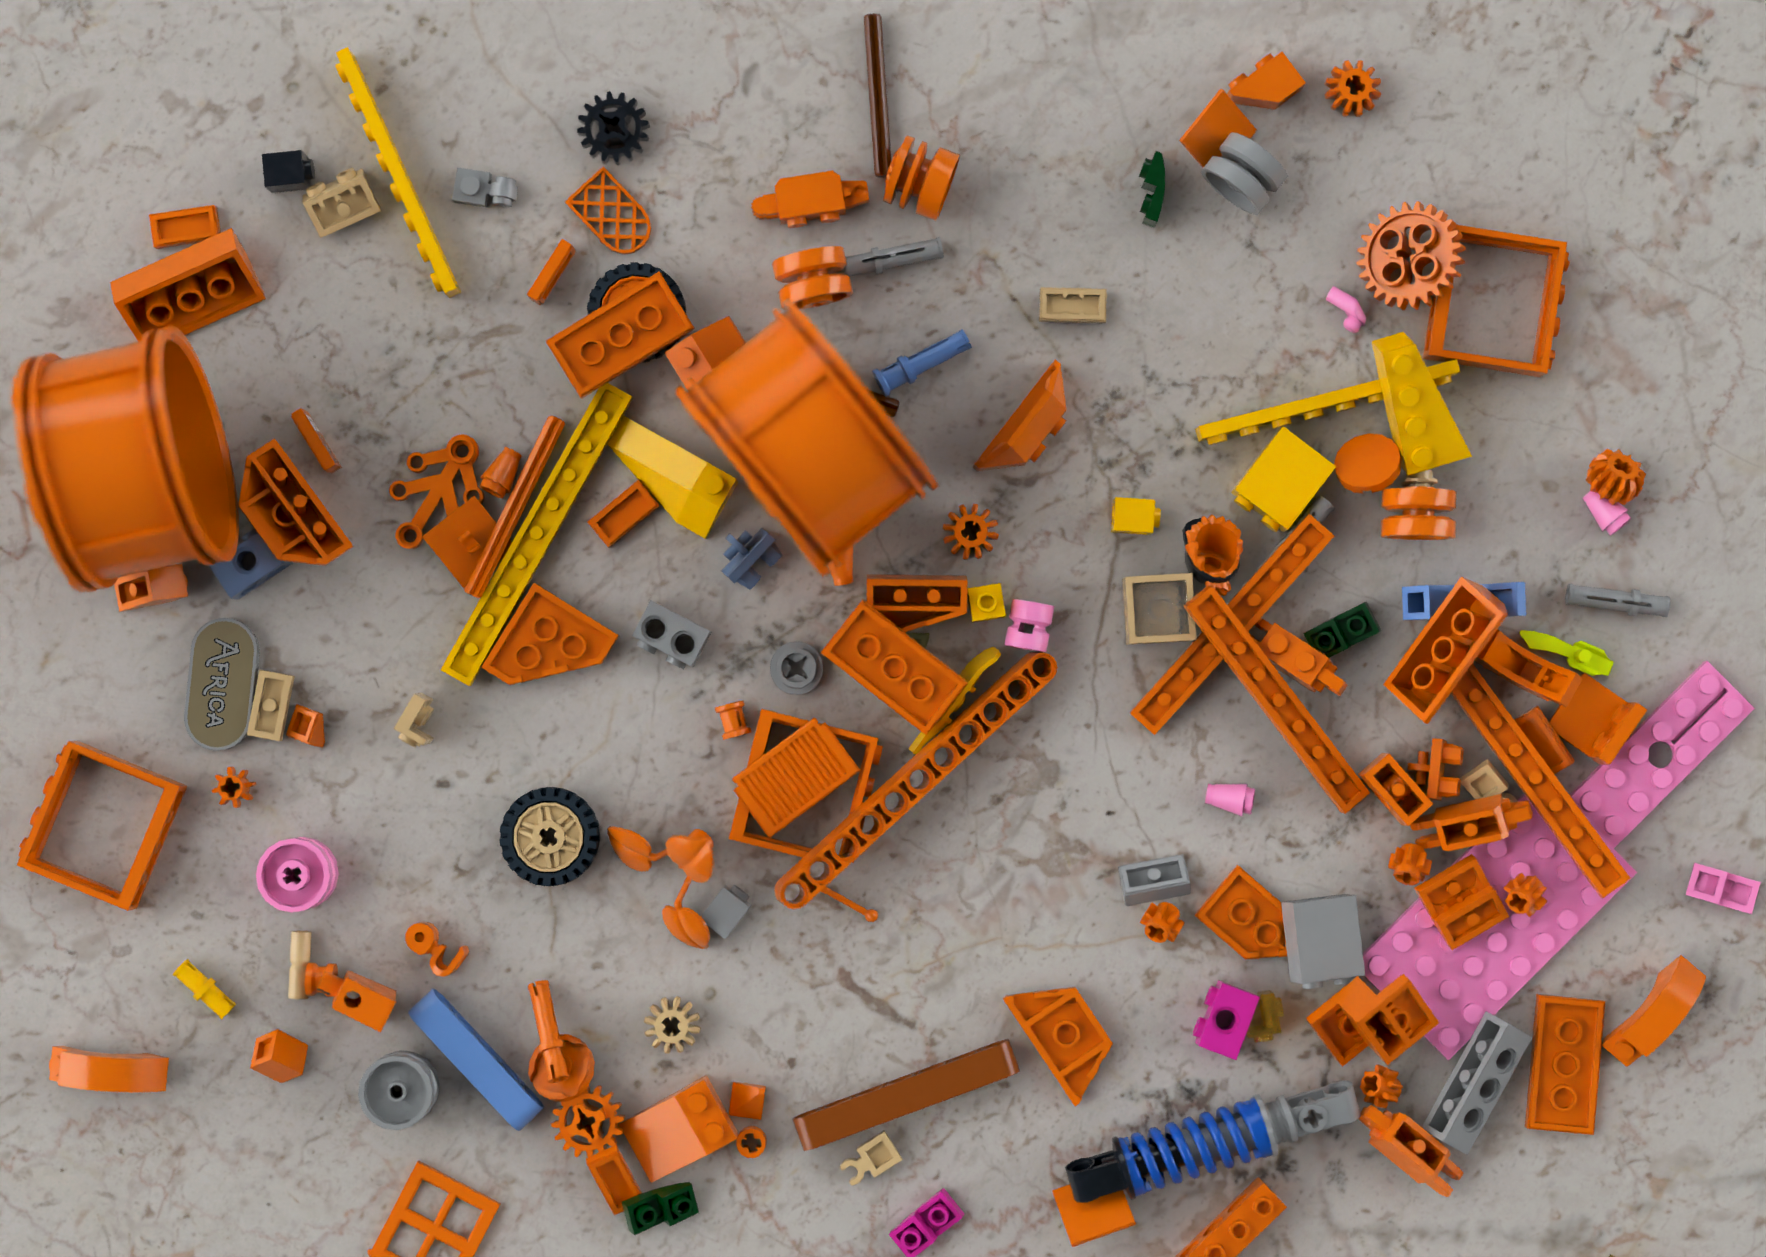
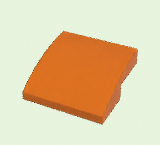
M1472 854L1414 888L1451 950L1456 949L1510 917L1496 890L1490 885L1479 862Z

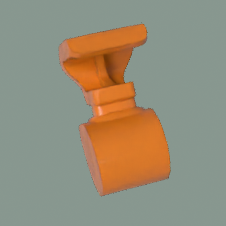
M419 922L411 925L405 934L407 946L418 955H432L429 962L435 975L445 977L455 973L468 956V947L466 945L460 947L459 952L449 966L443 963L447 946L438 944L439 932L437 928L430 922Z

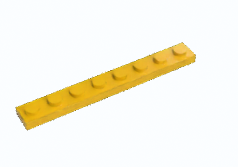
M346 47L336 52L340 63L335 65L343 83L349 81L353 93L349 94V98L356 112L362 111L367 123L362 124L369 141L371 143L376 141L380 149V153L376 154L377 160L383 172L389 171L394 180L389 186L396 201H403L408 211L403 214L409 230L411 233L414 231L418 233L421 242L416 245L423 261H430L435 272L430 274L436 290L438 293L444 291L449 298L462 292L358 62L351 50Z
M1457 359L1427 367L1437 387L1452 383L1451 377L1460 373ZM1380 380L1200 425L1195 429L1198 442L1207 440L1208 445H1214L1227 441L1228 434L1239 432L1240 437L1259 433V426L1271 423L1272 428L1275 429L1292 424L1291 418L1303 415L1304 420H1310L1324 416L1323 410L1336 407V411L1341 412L1355 408V401L1368 399L1369 404L1383 401Z

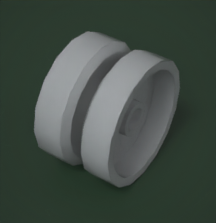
M1231 132L1219 148L1223 157L1212 156L1201 173L1205 180L1229 202L1247 213L1258 215L1270 200L1267 191L1276 192L1288 175L1283 166L1264 148L1239 133Z
M400 1050L386 1054L367 1068L360 1080L358 1098L362 1111L371 1122L383 1129L401 1130L413 1126L432 1110L438 1099L440 1083L437 1072L428 1059L416 1052ZM398 1085L403 1089L402 1096H400V1091L395 1092L394 1086Z

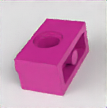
M1218 980L1216 987L1211 985L1207 992L1204 1004L1208 1005L1205 1017H1199L1193 1030V1036L1197 1037L1195 1043L1200 1047L1237 1060L1260 997ZM1222 1010H1229L1232 1013V1022L1227 1027H1219L1216 1024V1016Z

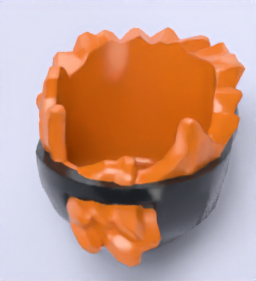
M1210 515L1208 518L1202 516L1201 518L1191 520L1186 523L1182 530L1185 545V564L1188 572L1192 573L1193 578L1206 586L1213 585L1220 595L1226 596L1227 592L1231 590L1229 581L1235 576L1240 567V555L1243 552V540L1240 539L1241 530L1237 529L1230 519L1226 521L1223 516L1216 518L1214 515Z

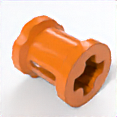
M743 700L715 707L716 713H720L725 732L722 735L723 740L752 733L751 728L747 727L742 710L744 706Z

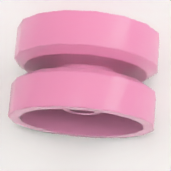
M308 837L292 838L275 843L262 855L256 871L258 890L265 901L278 910L291 913L314 908L326 901L335 890L339 876L337 860L329 847L317 839ZM297 868H299L302 872L300 875H298L301 878V880H298L295 877L294 872Z

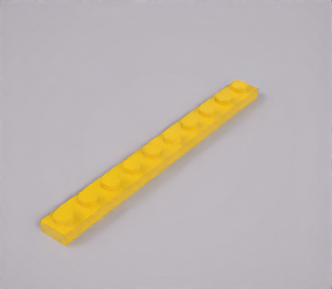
M609 383L597 390L440 669L441 671L468 686H472L481 670V666L490 654L633 399L631 395Z

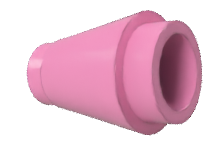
M1590 491L1582 498L1602 532L1606 530L1610 536L1631 520V517L1626 513L1628 511L1627 508L1619 502L1612 505L1606 498L1600 500V495L1597 492Z
M1208 784L1205 804H1211L1239 816H1243V813L1251 815L1255 788L1247 787L1248 784Z

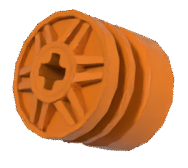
M907 135L902 145L895 152L885 179L886 186L883 202L892 204L897 192H902L899 208L904 209L911 197L918 198L916 214L937 221L953 181L960 154L940 147L932 160L927 159V142L925 141L921 142L917 153L913 154L911 152L915 138Z

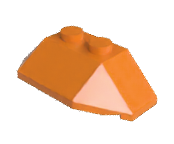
M1056 359L1052 362L973 465L974 469L985 471L1024 466L1029 459L1034 463L1046 449L1042 442L1047 435L1051 433L1053 436H1056L1067 421L1062 417L1067 409L1060 362Z
M275 438L246 457L238 507L277 560L326 566L353 548L350 540Z

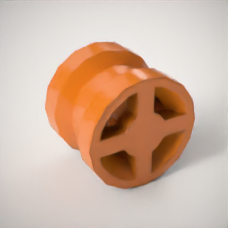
M311 962L307 964L304 983L306 996H315L317 993H323L317 990L319 982L325 971L338 976L336 963H329L326 966H319L317 963Z

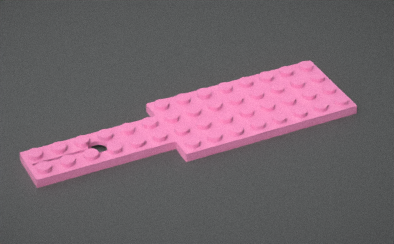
M1704 661L1631 733L1610 765H1599L1570 794L1571 798L1630 878L1634 877L1637 872L1614 848L1755 709L1708 661ZM1656 742H1664L1672 750L1671 762L1663 768L1653 766L1648 760V750ZM1523 794L1517 801L1519 802L1529 799L1526 797L1525 794ZM1530 801L1532 819L1517 823V828L1510 830L1509 836L1503 840L1469 847L1452 864L1454 865L1471 854L1476 857L1487 880L1496 890L1510 917L1456 949L1451 950L1420 898H1418L1363 953L1365 977L1379 992L1402 974L1412 982L1440 1022L1424 1037L1447 1060H1450L1471 1039L1486 1011L1495 1015L1626 884L1624 883L1601 899ZM1519 873H1523L1525 877L1537 876L1543 883V886L1547 888L1542 895L1547 900V903L1531 917L1526 913L1515 914L1508 904L1504 902L1509 894L1503 889L1504 886L1511 879L1514 880Z

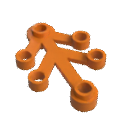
M463 434L456 435L449 440L445 449L424 454L414 452L408 456L407 466L415 473L424 472L429 465L447 462L441 474L408 482L398 480L391 484L389 493L392 498L398 501H405L412 494L429 491L412 521L401 524L396 530V541L403 548L415 549L422 544L424 540L422 537L424 535L423 528L442 498L447 516L459 508L453 485V479L459 469L466 489L463 493L464 502L468 500V495L472 491L479 493V502L481 504L484 502L485 496L483 491L478 488L473 464L479 457V446L472 437ZM460 446L468 447L469 453L466 457L461 458L458 456L457 450ZM415 457L423 459V465L418 469L412 466V460ZM398 485H404L406 488L405 494L401 497L395 495V488ZM409 530H414L417 534L416 540L413 542H408L405 538Z

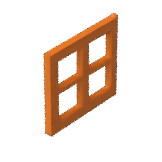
M417 1161L373 1248L368 1249L367 1254L370 1257H401L387 1250L402 1221L427 1234L416 1257H426L435 1239L460 1251L459 1257H474L501 1203ZM423 1180L449 1193L435 1221L409 1209ZM456 1197L482 1210L468 1239L442 1226Z

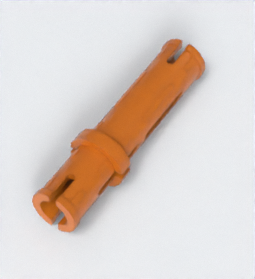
M536 981V986H534V983L528 985V990L530 991L541 1043L538 1046L539 1054H542L544 1058L548 1083L562 1082L561 1077L563 1080L569 1078L563 1050L566 1048L565 1042L560 1040L549 981Z

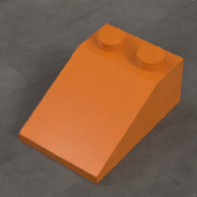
M707 1075L619 1123V1126L624 1129L623 1133L651 1183L736 1140L739 1134Z

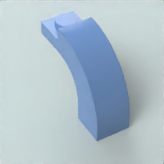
M1525 582L1480 584L1505 604L1507 617L1526 616ZM1455 585L1402 587L1403 620H1430Z

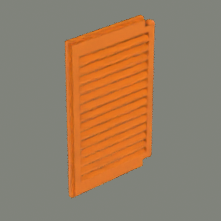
M813 718L733 777V782L738 785L733 791L768 838H771L861 770L828 725L824 722L819 726L818 720Z

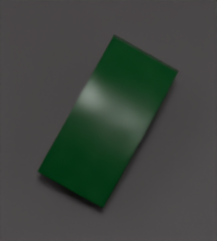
M1155 151L1152 160L1145 158L1139 177L1144 178L1141 188L1153 192V195L1146 194L1140 212L1145 214L1142 223L1153 228L1158 222L1165 192L1164 160L1162 153Z
M1367 601L1303 634L1310 646L1330 658L1382 630Z
M690 1182L657 1188L622 1202L628 1229L634 1236L662 1222L672 1226L699 1213L694 1190Z

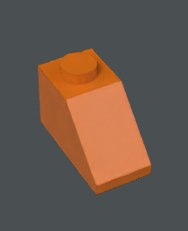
M182 564L169 565L121 576L114 584L119 612L169 603L188 597V581Z

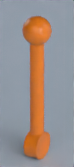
M827 886L821 890L824 894L863 914L868 922H875L877 920L878 913L874 909L867 910Z

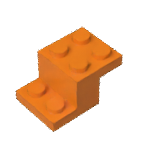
M1404 974L1377 995L1357 976L1305 1018L1342 1067L1368 1046L1389 1065L1440 1023L1412 982Z

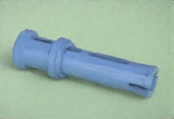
M961 329L952 336L925 348L908 358L900 356L897 358V362L882 370L876 368L872 373L881 392L886 397L890 395L891 390L907 382L909 384L914 383L917 375L951 359L959 353L971 349L972 346L964 330Z

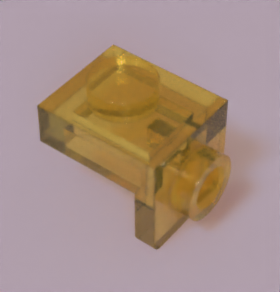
M1271 990L1257 992V995L1260 997L1258 1002L1263 1025L1249 1027L1246 1033V1037L1253 1038L1256 1043L1273 1040V1034L1281 1033L1279 1017H1284L1281 998L1275 997L1274 992Z

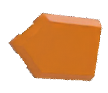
M1237 865L1194 916L1245 960L1286 957L1287 949L1281 902Z

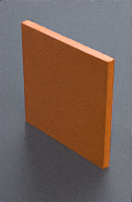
M1220 89L1179 141L1204 168L1212 156L1223 157L1219 148L1231 132L1239 133L1250 139L1257 129L1226 92Z
M474 495L422 537L460 585L465 588L496 522ZM510 539L506 545V548L500 560L505 556L507 550L509 549L512 543Z
M1070 1184L1052 1190L1072 1247L1136 1225L1123 1190L1084 1203L1074 1200Z

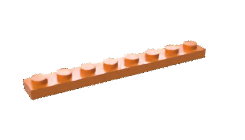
M1308 514L1227 603L1247 631L1258 622L1333 539L1334 535L1311 514ZM1203 632L1200 633L1197 640L1191 643L1130 711V714L1154 735L1223 660Z
M1213 585L1206 586L1183 606L1338 810L1346 814L1370 794L1357 774Z
M1472 663L1451 694L1601 899L1631 878Z

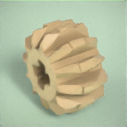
M679 996L674 998L673 1007H670L666 997L662 998L661 1006L663 1010L653 1004L649 1009L656 1017L646 1016L644 1018V1023L654 1025V1028L645 1031V1036L651 1037L656 1034L658 1038L654 1040L652 1046L657 1048L662 1041L665 1042L664 1053L667 1054L672 1049V1043H675L676 1050L679 1053L684 1051L682 1040L692 1046L695 1043V1039L689 1033L696 1034L700 1033L701 1027L690 1024L700 1018L699 1013L688 1016L687 1012L692 1008L693 1004L688 1002L683 1009L679 1008L681 997ZM667 1017H669L670 1021L674 1017L680 1021L677 1025L678 1029H680L679 1032L676 1033L675 1029H673L670 1033L665 1029L668 1024L665 1020Z

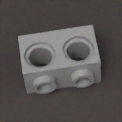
M650 600L632 636L639 639L638 647L652 654H655L658 649L668 654L667 662L684 670L686 664L694 667L712 632ZM653 620H661L665 626L664 634L657 639L651 638L647 633V627ZM683 635H690L694 640V648L688 654L680 653L676 646L677 640Z

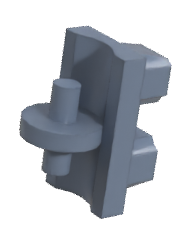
M763 528L753 538L746 530L737 540L729 533L725 539L732 545L723 555L730 562L724 567L722 572L733 583L738 582L750 590L761 578L751 567L760 557L771 567L783 554L774 543L776 539Z

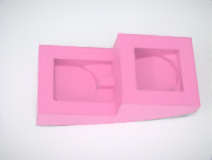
M1694 863L1685 895L1752 914L1761 882Z

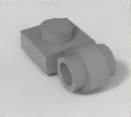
M457 168L452 201L454 203L487 207L488 197L490 196L493 198L492 204L512 207V202L516 201L518 187L515 186L516 180L511 178L496 177V182L491 184L492 175L489 172Z

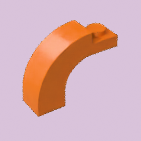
M1496 630L1474 660L1517 687L1543 700H1551L1564 707L1568 706L1583 680L1577 673L1547 661L1521 647L1500 630Z
M1682 955L1677 957L1658 973L1654 987L1643 1004L1626 1021L1604 1037L1602 1047L1626 1067L1642 1055L1649 1056L1672 1034L1689 1013L1703 989L1707 976Z
M52 1046V1055L49 1062V1080L58 1082L59 1086L84 1090L161 1092L166 1091L169 1058L150 1053L108 1054L89 1052L66 1046Z

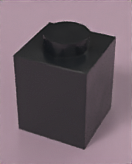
M302 150L262 154L264 185L271 193L306 190L311 186L310 179H315L313 160L308 159V156Z

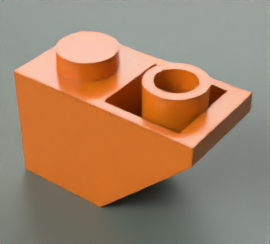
M1282 51L1275 57L1270 53L1255 64L1257 70L1248 77L1245 73L1236 77L1229 83L1228 86L1231 89L1227 95L1235 104L1275 110L1300 92L1306 82Z

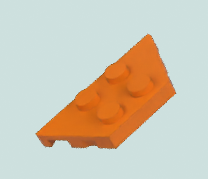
M1075 986L1006 995L1003 997V1000L1073 1105L1077 1106L1082 1100V1096L1089 1083L1099 1070V1066L1108 1054L1113 1042Z

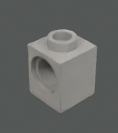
M725 885L701 917L711 929L726 939L752 905L747 902L749 896L739 887L733 885L730 889Z

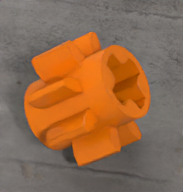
M228 767L227 776L215 775L219 783L218 788L212 789V792L219 793L222 797L220 805H225L229 800H232L233 807L239 808L241 807L240 799H253L249 791L250 787L256 785V782L248 781L246 778L248 770H242L236 775L235 768ZM233 783L240 784L239 790L229 792L228 785Z
M1407 843L1402 845L1401 848L1396 847L1395 853H1391L1388 868L1394 870L1393 876L1398 882L1405 885H1416L1419 883V880L1424 881L1425 875H1430L1432 860L1426 859L1427 852L1423 847Z
M1519 873L1514 880L1511 879L1503 888L1509 893L1504 902L1508 904L1515 914L1526 913L1531 917L1547 903V900L1542 897L1547 888L1543 886V883L1535 875L1525 877L1523 873Z
M1152 902L1140 920L1141 924L1146 925L1145 934L1147 937L1157 943H1163L1167 939L1174 942L1185 924L1184 921L1179 919L1180 911L1178 908L1168 902H1161L1158 905Z
M1375 1065V1072H1364L1365 1075L1360 1085V1089L1366 1095L1364 1102L1374 1104L1376 1107L1387 1109L1388 1102H1398L1403 1085L1397 1079L1399 1074L1397 1071L1390 1070L1381 1065Z

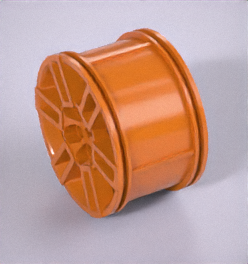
M787 298L782 302L786 309L783 314L777 308L772 310V314L776 318L773 322L697 383L692 377H689L687 380L692 387L685 391L679 385L675 389V394L683 402L682 404L699 426L743 475L747 486L772 517H777L814 568L822 577H827L831 574L827 567L830 562L833 561L837 567L842 565L838 559L840 555L916 494L921 499H924L926 494L922 488L927 485L934 491L939 486L920 457L869 391L810 320Z
M166 326L161 329L149 330L140 342L64 359L54 353H46L23 360L18 369L17 376L13 378L12 406L15 410L17 440L26 480L25 491L37 525H40L55 561L72 588L80 593H88L112 587L120 576L196 559L207 566L233 559L237 551L239 539V511L234 472L226 435L212 389L200 360L186 336L177 327Z

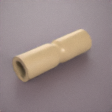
M291 931L289 999H308L309 997L305 994L304 983L306 967L310 962L311 931Z

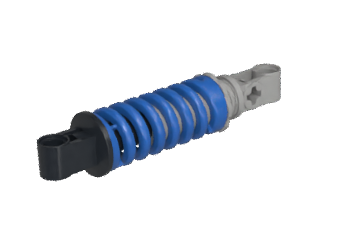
M1346 1080L1332 1082L1324 1087L1302 1092L1288 1098L1282 1095L1276 1097V1101H1271L1270 1103H1264L1257 1094L1248 1101L1236 1102L1233 1107V1114L1224 1106L1217 1109L1216 1119L1209 1112H1202L1199 1115V1124L1193 1118L1186 1117L1182 1120L1181 1130L1174 1122H1169L1165 1125V1138L1157 1127H1152L1148 1130V1144L1139 1132L1131 1135V1145L1128 1137H1113L1112 1151L1088 1158L1076 1159L1067 1164L1065 1170L1076 1202H1090L1101 1196L1124 1189L1129 1198L1133 1200L1136 1199V1196L1146 1194L1152 1190L1150 1182L1146 1181V1177L1151 1176L1155 1187L1163 1189L1166 1185L1164 1172L1168 1171L1172 1181L1175 1184H1179L1183 1181L1181 1167L1186 1166L1190 1177L1196 1179L1200 1176L1199 1167L1204 1165L1208 1173H1215L1217 1171V1161L1222 1160L1226 1168H1232L1234 1166L1233 1157L1240 1155L1243 1163H1249L1252 1159L1251 1151H1253L1255 1159L1278 1156V1144L1281 1142H1286L1287 1140L1291 1143L1296 1142L1300 1136L1316 1133L1337 1125L1352 1123L1359 1119L1361 1114L1353 1084Z

